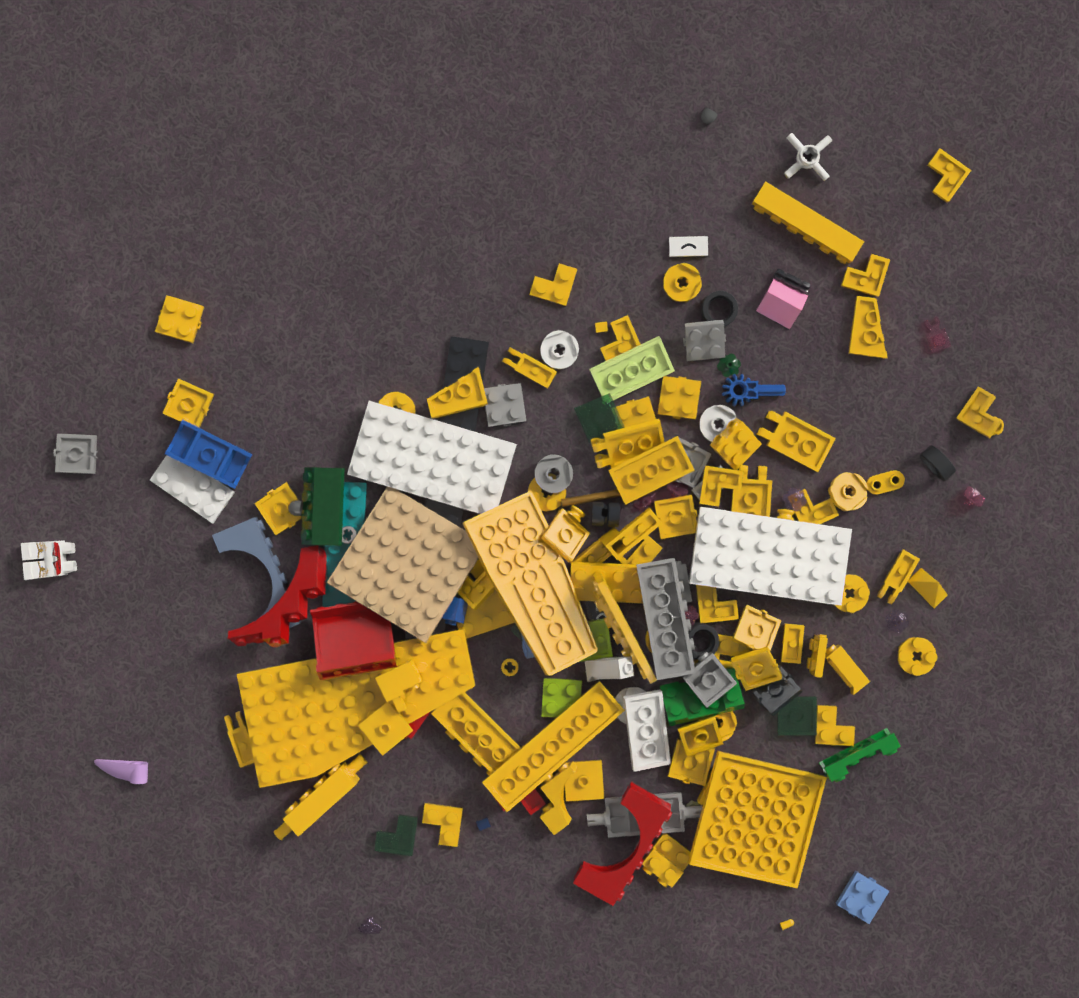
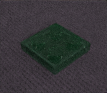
M610 393L574 408L589 443H591L593 438H604L603 433L625 428Z
M797 696L777 713V735H817V697Z

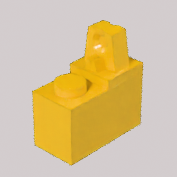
M413 659L375 677L386 702H389L390 705L395 704L398 713L407 709L403 700L407 698L405 689L412 691L420 687L418 683L422 681Z

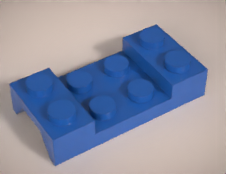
M182 419L171 444L165 452V455L234 489L253 455Z

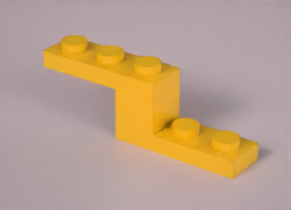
M648 508L622 530L618 531L615 527L610 529L573 559L572 562L602 563L611 555L618 560L659 527L662 522Z

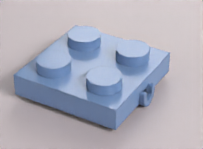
M855 870L836 904L848 911V914H851L853 917L856 916L870 924L889 891L877 884L873 878H867Z

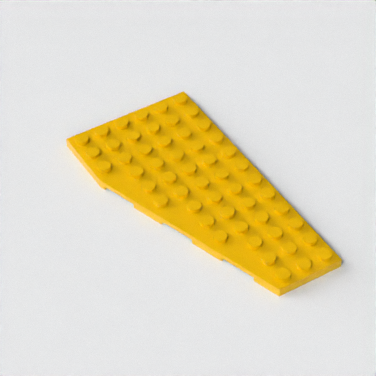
M464 629L431 635L427 643L418 638L394 642L397 666L413 659L422 679L421 683H418L420 687L412 691L405 689L407 698L403 700L407 709L399 713L408 724L475 687ZM317 658L238 673L237 679L259 788L317 777L373 745L358 725L386 703L375 677L392 668L319 680L316 672Z

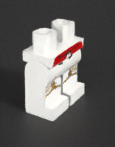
M65 541L21 543L22 560L44 558V561L23 563L24 580L68 575L70 572L77 571L76 561L66 560V554L75 553V543Z

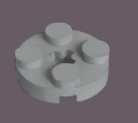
M559 455L545 456L538 462L535 468L537 484L549 493H558L565 490L573 479L571 464ZM552 468L559 471V475L556 476L555 480H553L552 476H548Z

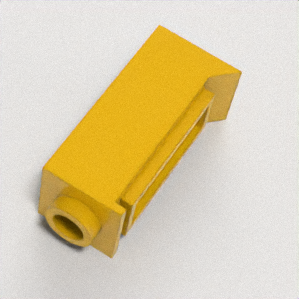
M833 644L826 649L827 654H825V658L845 684L851 688L850 693L852 695L856 694L870 682L841 645L835 646Z

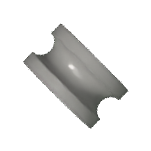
M351 526L343 527L342 542L352 543L357 535L356 530ZM346 529H348V532L350 530L353 532L351 540L343 538Z

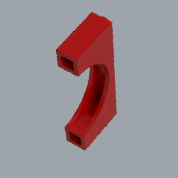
M630 782L622 795L620 804L633 814L638 823L640 839L636 849L628 858L614 865L598 866L583 861L573 881V884L614 906L616 901L620 902L625 892L623 889L626 885L629 886L634 878L632 874L635 869H640L644 861L642 859L644 854H649L653 847V839L660 836L663 830L661 828L664 821L668 822L672 815L670 803L633 782Z

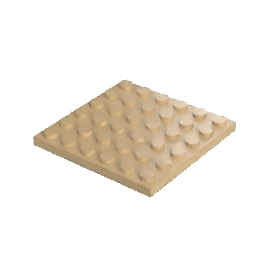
M387 486L327 583L424 643H427L479 557L465 530L397 489Z

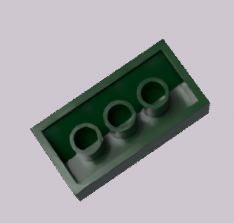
M304 467L303 511L301 513L302 544L342 546L345 468Z

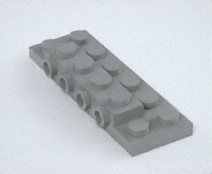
M675 558L637 564L657 680L695 674L692 650H695L693 638L689 639L688 631H691L690 619L685 617L688 607L686 600H682L681 593L684 592L683 581H679Z

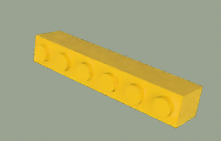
M766 181L752 202V205L755 206L754 210L760 214L767 213L771 216L770 219L777 224L782 222L787 226L786 229L793 234L800 233L804 236L803 239L806 242L818 244L821 251L826 254L833 253L837 256L836 260L843 264H846V262L850 264L864 243L863 240Z

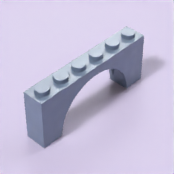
M254 517L212 535L219 553L229 550L245 551L257 557L268 569L273 590L270 604L262 614L263 616L287 591L286 583L288 581L284 572L281 573L278 568L280 561L277 555L273 556L271 551L273 544L270 538L265 537L263 531L266 528L263 521L258 520V517ZM301 620L296 623L290 622L289 628L300 624Z

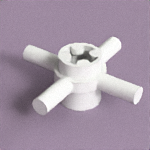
M791 133L787 139L798 151L796 156L797 162L784 172V175L789 179L801 168H813L823 181L829 178L828 173L818 162L820 159L819 152L832 142L831 137L827 135L815 146H803L794 134ZM804 153L806 155L810 153L813 155L811 162H807V159L803 157Z

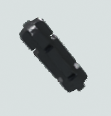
M777 269L774 274V279L782 280L784 284L794 289L798 288L802 293H807L810 288V283L802 282L800 278L789 273L785 274V271Z

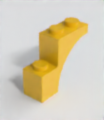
M574 761L569 764L565 762L557 769L558 772L546 778L541 786V790L551 802L542 808L543 812L540 818L553 835L569 825L572 819L565 807L564 787L568 778L578 767Z

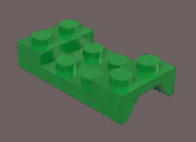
M732 668L727 671L737 684L709 707L703 704L686 682L661 685L660 690L663 694L669 726L744 709L745 703L736 678L735 669Z
M885 728L854 744V746H850L820 761L819 764L825 776L831 782H839L845 779V775L849 773L845 766L851 767L859 763V759L875 755L877 753L876 750L882 755L890 756L896 753L901 745L894 732L890 734L889 730Z

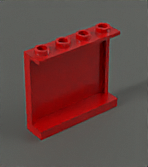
M357 601L310 610L313 620L317 658L316 672L319 680L397 667L392 624L387 619Z

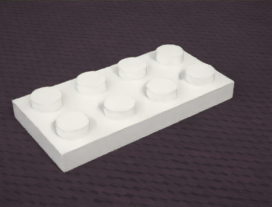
M167 455L150 479V481L211 523L216 521L235 493V491L222 482Z
M659 689L623 696L632 770L635 772L671 764L662 691Z

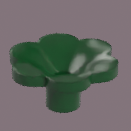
M731 353L719 359L720 362L717 365V369L722 371L723 376L729 377L730 375L738 374L741 362L736 359L734 354Z

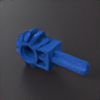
M733 374L732 380L729 378L725 379L729 385H722L723 389H727L726 392L722 393V396L729 395L725 401L728 403L733 399L732 406H736L737 401L740 406H743V399L749 403L750 399H758V396H784L786 393L785 385H758V381H750V378L743 381V374L739 376V379H737L736 374ZM735 385L742 387L743 391L740 396L733 392Z

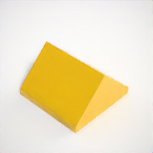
M715 716L677 728L687 757L723 745Z

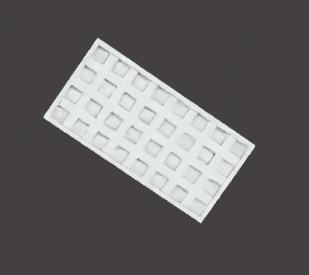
M369 401L347 475L482 514L499 506L517 444Z
M699 507L689 584L842 606L852 529Z

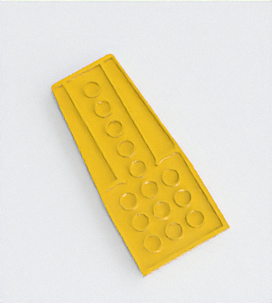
M532 491L462 523L487 576L545 675H553L598 651L562 556L541 539L548 528V524Z

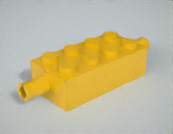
M359 754L348 765L344 762L342 765L339 763L328 772L329 776L327 778L324 775L313 786L315 788L313 791L309 788L299 798V803L295 801L285 811L286 816L283 818L285 822L274 830L276 837L279 840H283L292 830L297 836H300L358 783L360 778L356 773L368 763L367 760Z

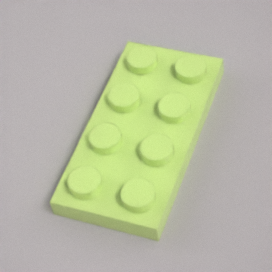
M659 336L589 369L605 404L675 371Z

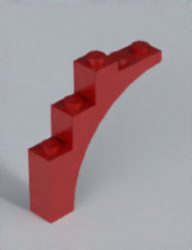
M319 545L301 548L295 576L281 599L256 621L244 627L228 631V639L237 646H246L248 643H263L264 641L271 647H280L282 644H288L290 622L296 623L307 619L308 598H317L320 595H325L326 552Z

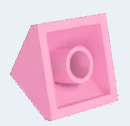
M773 279L756 311L790 329L802 311L808 295L784 284L782 281Z

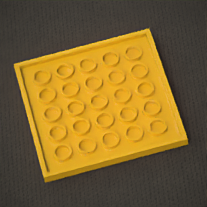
M717 751L688 863L693 866L798 888L827 777Z

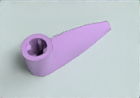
M94 760L96 766L116 778L130 781L132 784H145L148 782L147 762Z

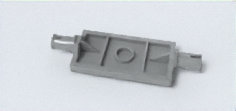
M681 792L654 794L671 804L672 815L668 822L664 821L661 828L663 830L661 833L684 832V820L686 818L700 817L702 805L685 807L682 804ZM621 797L605 798L606 811L604 813L587 814L588 827L605 825L608 830V838L640 835L635 817L625 806L620 804Z

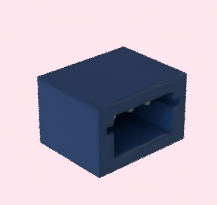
M488 817L476 821L479 831L491 827Z

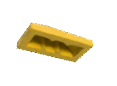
M922 568L908 580V583L933 608L948 596L940 583Z

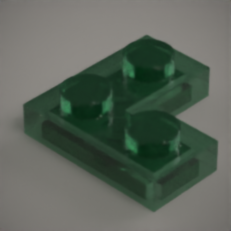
M399 814L396 833L378 830L374 851L413 856L418 817Z

